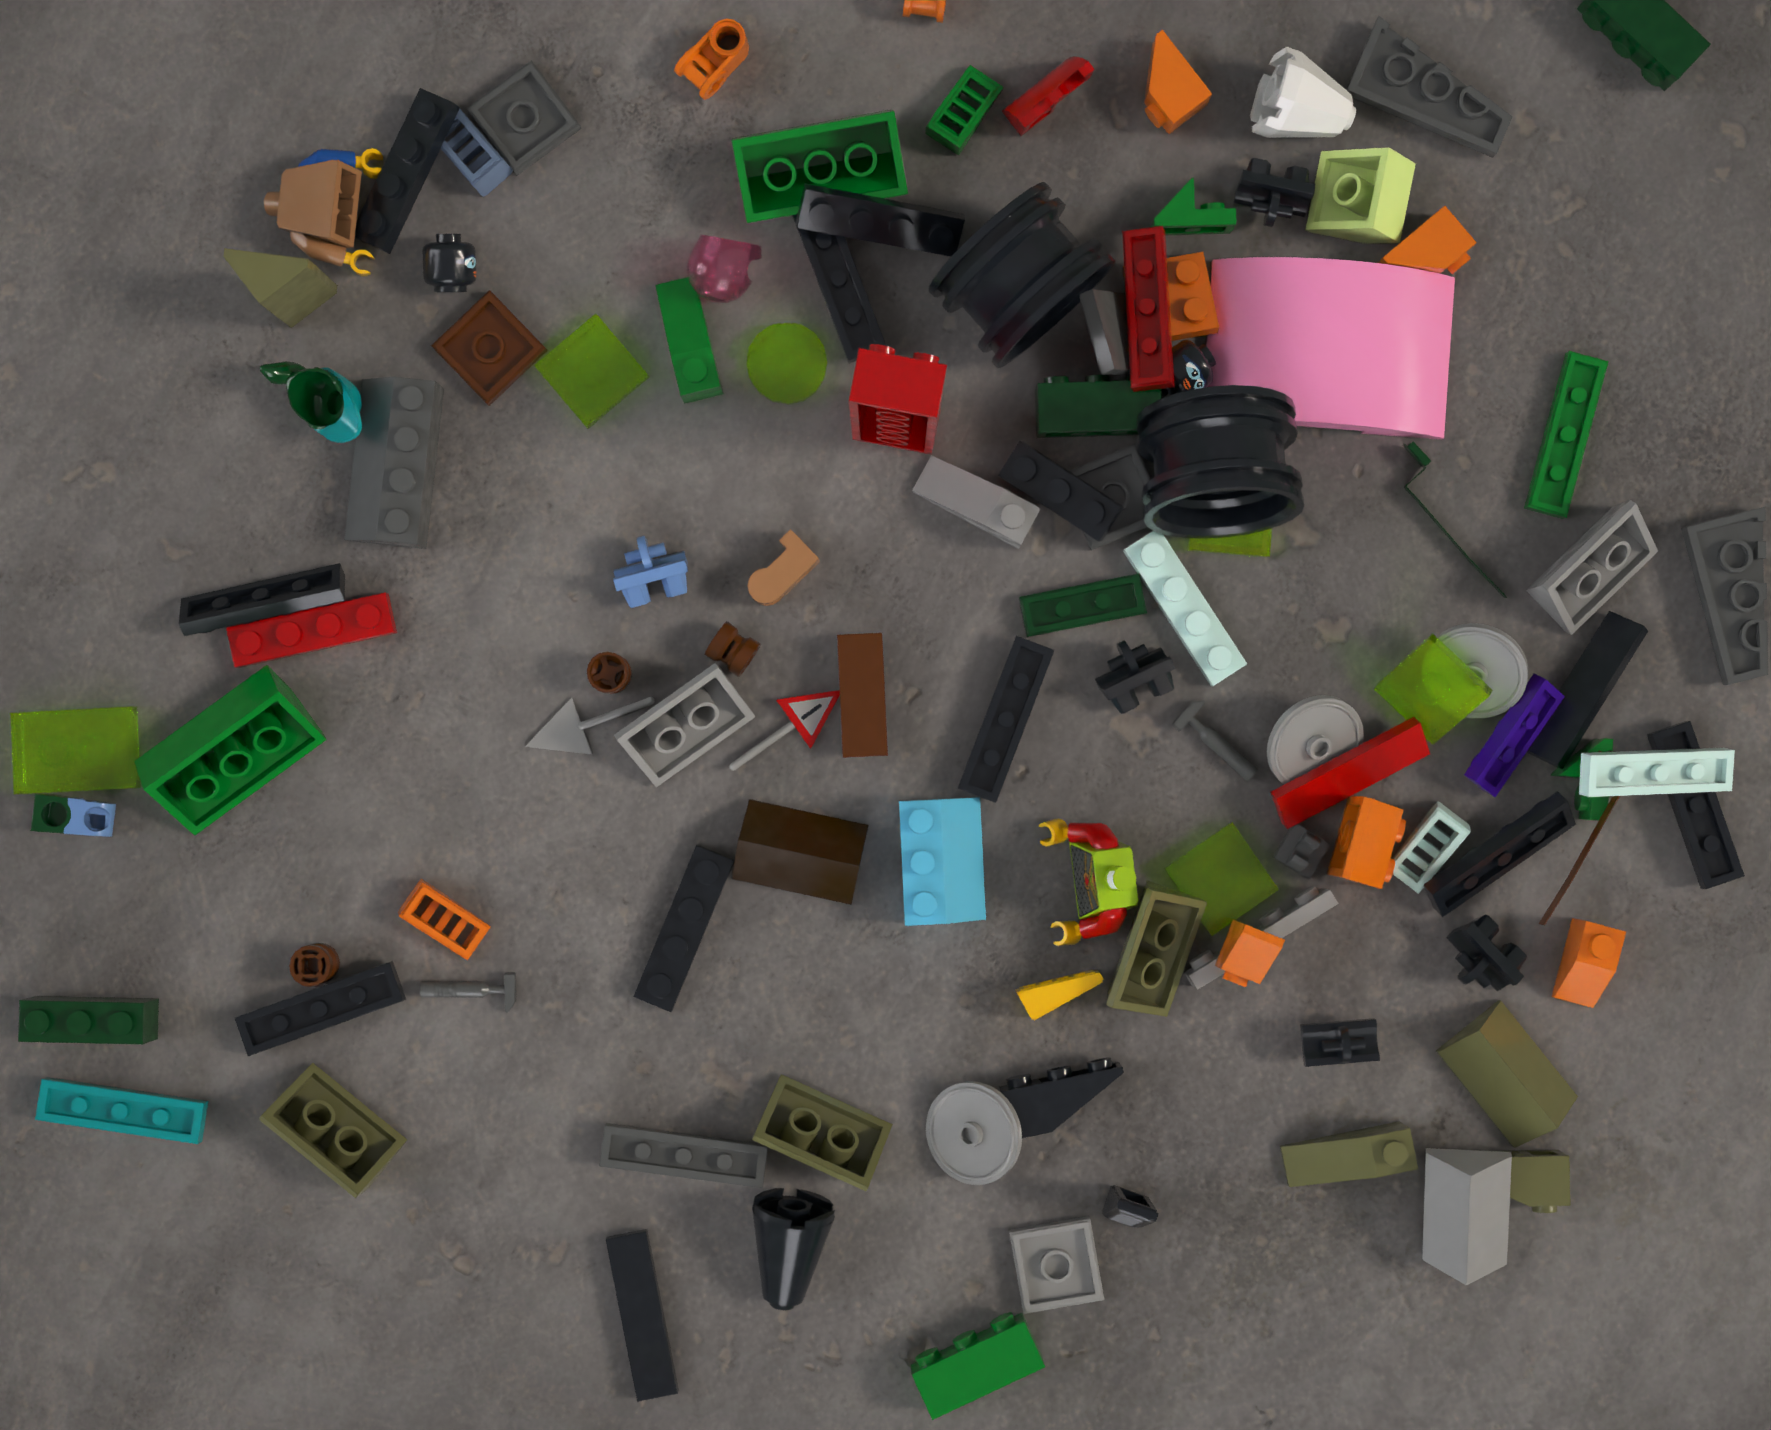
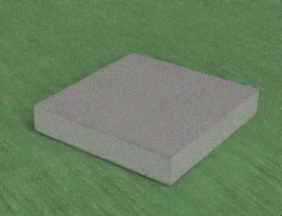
M1089 1216L1009 1230L1023 1314L1104 1300Z

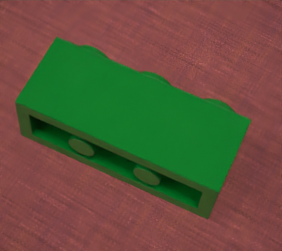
M1012 1312L1000 1315L990 1322L991 1327L977 1334L975 1330L966 1331L953 1339L954 1345L941 1351L937 1347L930 1348L916 1356V1362L911 1364V1375L932 1420L1045 1368L1042 1354L1023 1313L1013 1316Z

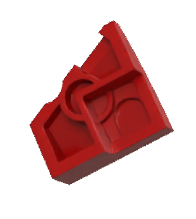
M1069 57L1004 108L1002 112L1019 135L1022 136L1050 115L1058 102L1086 82L1095 69L1084 58Z

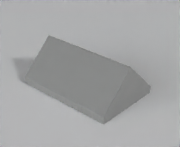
M1629 500L1613 506L1526 590L1568 634L1572 635L1658 552L1637 504Z
M714 663L614 734V736L654 786L658 787L755 718V715L721 667Z
M1426 1148L1422 1260L1465 1285L1507 1265L1511 1152Z

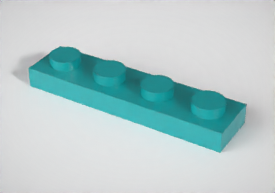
M46 1077L41 1079L35 1120L199 1144L203 1140L209 1101Z

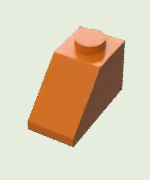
M1161 30L1156 34L1151 47L1144 103L1147 106L1145 112L1150 121L1157 128L1162 126L1170 134L1205 108L1212 93L1166 33Z
M1444 206L1387 253L1378 263L1421 269L1440 274L1448 269L1451 274H1454L1471 259L1467 251L1477 242L1450 210Z
M1572 918L1551 997L1594 1008L1616 973L1626 931Z
M1232 920L1215 966L1225 970L1223 979L1243 987L1247 986L1249 980L1260 984L1281 951L1285 940Z

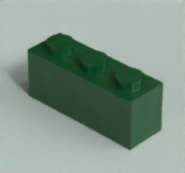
M1584 0L1577 8L1582 14L1584 22L1591 29L1601 31L1612 42V47L1616 53L1623 58L1632 60L1641 69V74L1647 82L1653 86H1659L1664 91L1676 82L1711 45L1665 0Z
M1130 374L1126 375V381H1109V375L1085 376V382H1069V377L1067 376L1045 377L1044 383H1037L1035 389L1036 437L1139 435L1136 428L1137 416L1145 407L1161 399V389L1133 392Z
M34 996L19 1000L18 1042L143 1045L158 1039L159 998Z

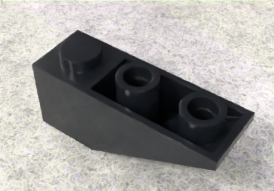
M1110 1057L1088 1061V1068L1072 1071L1071 1066H1061L1047 1070L1048 1077L1031 1080L1030 1074L1007 1078V1085L999 1086V1089L1014 1107L1020 1121L1022 1138L1053 1132L1124 1073L1122 1065L1119 1062L1112 1063Z

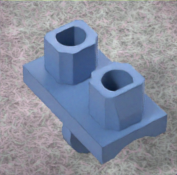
M645 536L637 538L638 550L624 553L627 565L642 562L614 570L615 578H613L616 591L622 590L630 608L651 602L647 583L660 579L662 580L666 597L687 593L686 572H688V562L685 551L666 555L664 542L649 546ZM666 555V556H663V557H659V558H656V559H652V558H655V557H658V556Z

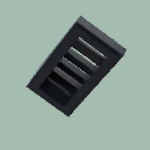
M1116 1185L1110 1187L1102 1210V1214L1106 1218L1134 1228H1141L1156 1222L1159 1214L1149 1197Z

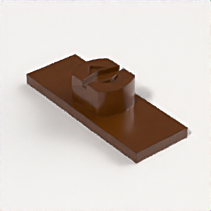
M882 633L837 635L843 758L888 756Z

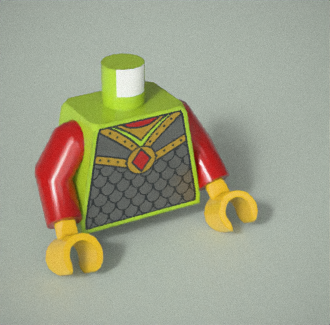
M1059 818L1040 823L1039 827H1048L1052 834L1051 838L1040 840L1043 846L1062 843L1067 838L1070 841L1078 917L1081 919L1079 924L1076 921H1055L1052 923L1051 928L1062 927L1064 931L1063 939L1055 941L1053 944L1056 946L1075 945L1080 941L1081 936L1084 939L1117 932L1123 925L1127 916V910L1138 906L1136 874L1131 847L1119 842L1112 830L1102 823L1071 822L1068 826L1064 820Z

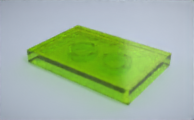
M137 707L10 713L14 794L141 788L140 778L134 761L139 758Z

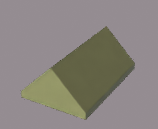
M224 248L223 257L259 304L290 328L294 327L337 294L338 285L309 259Z
M1148 880L1146 881L1107 993V1006L1127 1011L1168 1016L1207 901Z
M1501 1000L1495 1002L1436 1050L1514 1148L1557 1129L1578 1098L1576 1093Z
M314 1063L259 1118L261 1122L355 1198L373 1184L407 1141L405 1137Z
M781 1074L752 1140L867 1191L893 1124Z

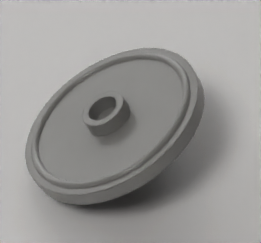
M1461 624L1445 630L1430 644L1423 662V678L1431 696L1448 711L1468 718H1489L1506 712L1519 701L1528 681V663L1519 644L1502 630L1485 624Z
M1317 695L1297 702L1282 714L1270 733L1267 743V760L1272 773L1282 784H1286L1363 743L1364 739L1362 721L1353 707L1335 696Z
M965 1081L946 1088L931 1104L926 1119V1138L932 1156L944 1172L962 1183L970 1185L992 1183L1006 1175L1019 1157L1022 1145V1129L1018 1115L1009 1100L990 1085L976 1081Z

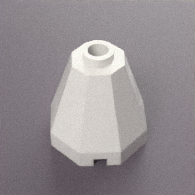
M1285 47L1273 55L1269 65L1276 68L1272 76L1263 74L1252 106L1250 118L1251 121L1256 122L1252 126L1253 133L1267 138L1336 137L1343 130H1348L1351 127L1356 115V107L1353 106L1352 95L1298 50Z

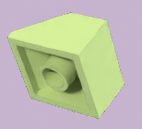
M1389 147L1321 151L1315 179V192L1311 199L1305 230L1311 233L1365 244L1400 243L1416 163Z

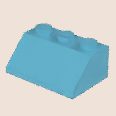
M980 797L899 801L905 926L986 920Z

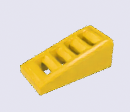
M1088 970L1022 986L1019 989H1015L1030 1018L1035 1021L1103 983L1102 980L1104 979L1098 970Z

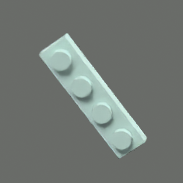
M1152 531L1123 550L1211 687L1247 665V662L1163 534Z
M1728 748L1581 753L1579 795L1603 797L1732 791L1735 750Z

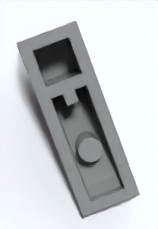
M932 455L912 490L913 493L1017 549L1020 548L1041 509L1000 486Z

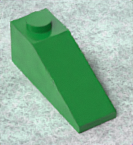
M695 275L655 285L679 393L684 404L724 394Z

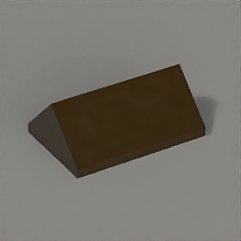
M749 799L738 838L732 879L852 905L869 825Z

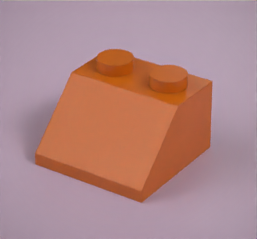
M1365 796L1348 797L1327 875L1382 889L1383 883H1388L1394 872L1395 859L1391 858L1394 843H1400L1405 832L1406 820L1401 819L1404 810Z

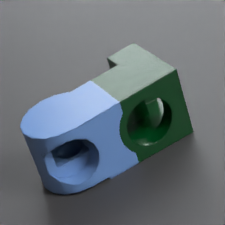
M35 794L30 831L112 837L116 804L55 794Z

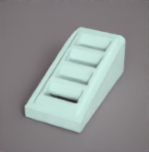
M1437 801L1392 858L1395 859L1393 875L1419 894L1424 888L1423 885L1432 879L1470 834V825ZM1438 819L1454 830L1451 836L1434 825ZM1427 832L1444 844L1440 850L1424 838ZM1419 846L1431 855L1433 860L1430 863L1415 853L1413 849ZM1406 858L1423 870L1420 877L1402 864Z

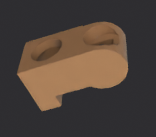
M791 529L779 540L786 550L767 568L758 569L749 578L747 585L749 594L760 605L771 606L779 602L820 563L819 558Z

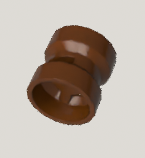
M726 621L709 644L704 655L715 662L722 661L727 665L728 671L740 677L756 655L761 644L751 637H742L738 634V629ZM736 642V643L734 644V646L732 647V649L730 650V652L728 653V655H726L727 652L729 651V649L731 648V646L733 645V643Z
M603 652L594 656L589 662L587 677L592 687L598 691L616 694L628 687L632 678V670L628 661L622 656L612 652Z
M315 943L303 946L295 951L290 959V973L294 980L303 986L320 985L328 982L337 974L340 965L339 955L328 944Z

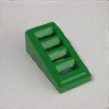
M970 65L926 125L925 134L959 156L1004 87ZM971 80L989 91L986 98L967 86ZM963 93L980 104V106L976 110L959 99V97ZM955 106L971 116V119L967 122L953 113L951 109ZM945 118L963 129L960 134L943 124Z

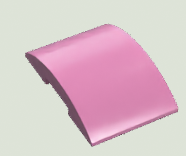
M1300 257L1213 259L1211 263L1210 286L1219 323V331L1215 334L1206 335V346L1216 361V365L1211 367L1213 382L1207 387L1243 385L1258 386L1282 392L1294 402L1296 410L1294 420L1297 426L1362 431L1361 434L1444 439L1455 277L1403 266L1339 259Z

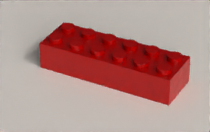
M870 344L869 350L859 348L849 397L852 439L932 455L947 365L940 364L939 357L927 353L915 352L913 353V358L895 355L896 349L885 345Z

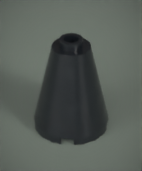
M775 1188L757 1194L752 1207L762 1295L773 1308L791 1310L795 1305L801 1304L804 1300L833 1224L835 1210H833V1203L820 1194L797 1189L796 1197L783 1196L784 1188Z

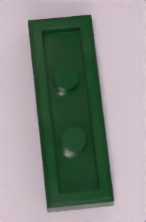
M1139 573L1019 597L1026 638L1147 614Z

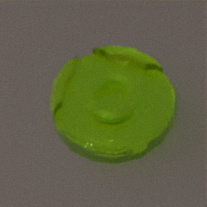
M797 323L772 324L759 332L749 346L746 363L750 381L759 394L772 402L787 405L802 402L815 394L825 380L828 365L825 348L820 339L813 331Z

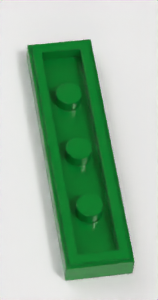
M1572 351L1565 353L1524 509L1560 519L1567 518L1609 361Z

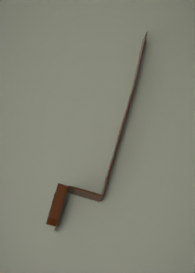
M1613 796L1567 879L1540 920V925H1546L1569 888L1620 796Z

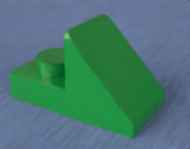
M1191 178L1154 218L1150 227L1163 225L1165 235L1231 234L1236 226V208H1225L1224 203L1212 202L1202 204L1200 209H1195L1194 178Z
M1601 738L1591 740L1569 758L1563 769L1557 768L1550 776L1580 778L1581 753H1592L1599 750L1602 752L1613 751L1614 739ZM1578 786L1574 796L1575 810L1579 811L1578 819L1599 821L1608 805L1609 796L1586 797L1579 795Z

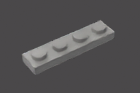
M1313 886L1294 897L1297 904L1284 912L1278 907L1259 919L1262 925L1256 929L1283 938L1339 903L1330 889L1321 888L1317 890ZM1207 950L1189 962L1192 968L1185 971L1184 974L1191 985L1197 990L1224 974L1225 970L1215 966L1220 951L1212 954L1210 950Z

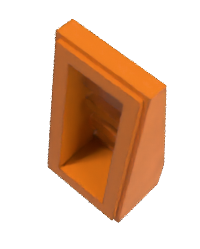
M423 879L419 880L398 911L400 918L467 961L491 927L488 923ZM427 895L432 900L421 916H418L414 912ZM441 904L446 909L433 926L428 921ZM455 913L460 918L447 936L442 931ZM469 922L474 925V928L463 944L460 945L456 942V939Z

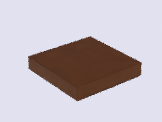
M490 290L431 345L488 406L548 351Z

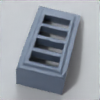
M459 109L447 136L461 124L465 127L448 142L444 140L441 149L471 185L484 197L511 175L513 170L462 110ZM472 136L475 138L467 146H465L459 153H455V151L458 150L464 143H466ZM484 149L485 152L468 167L465 165Z

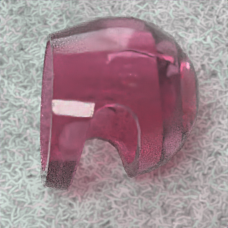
M700 235L690 252L686 266L691 286L699 296L713 303H729L737 300L745 294L752 283V280L748 277L747 268L751 261L762 258V246Z

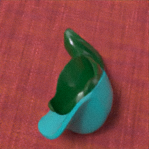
M290 361L260 366V372L271 383L286 384L287 395L292 409L301 419L308 423L310 428L336 443L351 441L360 434L362 430L360 416L362 398L357 387L346 377L331 368L314 367L306 369L304 366Z

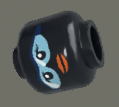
M436 234V242L425 244L422 250L424 281L434 286V292H467V285H471L476 281L475 247L471 243L461 242V234Z
M1185 339L1172 347L1174 387L1161 389L1166 397L1192 389L1206 388L1213 382L1211 367L1216 365V361L1206 345L1202 344L1198 347L1192 341Z

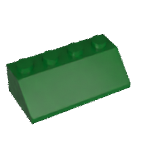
M892 109L732 138L747 223L798 214L804 183L879 198L908 194L895 112Z
M266 665L134 761L143 790L195 836L327 739L292 689Z

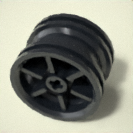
M1045 182L1038 183L1023 192L987 221L954 253L929 285V292L933 297L945 296L942 307L948 313L964 308L981 327L985 334L979 341L978 347L983 353L991 350L994 351L995 355L992 358V363L997 368L1007 365L1029 349L1081 302L1080 294L1094 289L1108 274L1116 261L1110 254L1102 257L1098 254L1102 245L1095 238L1080 244L1059 220L1066 204L1058 197L1052 200L1049 199L1052 189Z
M1228 385L1192 389L1176 393L1145 407L1138 414L1136 428L1139 434L1138 450L1142 457L1154 463L1155 477L1147 482L1142 490V502L1145 505L1143 517L1146 526L1155 532L1168 536L1204 539L1224 538L1265 531L1287 523L1301 514L1305 506L1304 497L1301 492L1303 487L1302 477L1297 469L1285 463L1284 452L1285 449L1295 442L1298 435L1297 425L1294 420L1296 410L1293 400L1286 394L1269 388Z

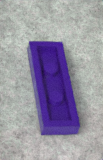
M1534 673L1527 682L1525 691L1519 701L1513 707H1510L1503 719L1497 723L1494 732L1481 751L1473 758L1470 767L1464 775L1484 792L1496 797L1565 696L1545 678Z

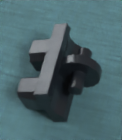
M1252 158L1247 169L1242 172L1233 203L1251 206V211L1264 213V226L1273 227L1276 216L1291 219L1292 215L1305 217L1310 200L1314 196L1316 185L1309 183V170L1303 167L1292 166L1287 168L1284 178L1270 175L1271 164L1267 160Z
M1123 640L1116 644L1120 655L1107 661L1111 671L1095 679L1099 690L1108 700H1111L1121 714H1124L1140 704L1134 688L1144 683H1147L1154 697L1162 696L1174 690L1170 671L1176 668L1171 657H1167L1161 647L1149 653L1145 644L1130 649L1126 641Z
M1485 914L1477 917L1469 924L1453 929L1446 938L1460 952L1455 959L1464 968L1459 973L1458 979L1463 984H1468L1475 979L1483 988L1491 984L1496 991H1499L1509 984L1514 986L1521 981L1524 975L1519 970L1525 962L1527 955L1511 942L1503 945L1500 950L1491 942L1492 938L1499 932V926L1489 915Z
M1375 1018L1300 1024L1305 1067L1380 1061L1377 1043V1021Z

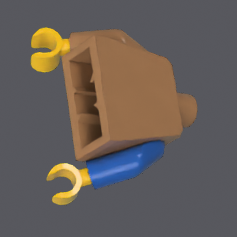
M374 148L367 149L361 156H355L354 151L317 150L300 162L298 167L286 169L282 173L280 192H268L265 195V211L269 216H277L276 223L278 228L289 232L292 243L309 257L340 267L343 263L351 265L356 274L360 276L371 275V272L358 269L356 261L362 256L375 260L373 255L367 250L362 249L350 253L346 251V247L354 248L362 171L356 168H362L363 173L367 177L377 179L382 168H371L367 166V163L370 160H383V155Z

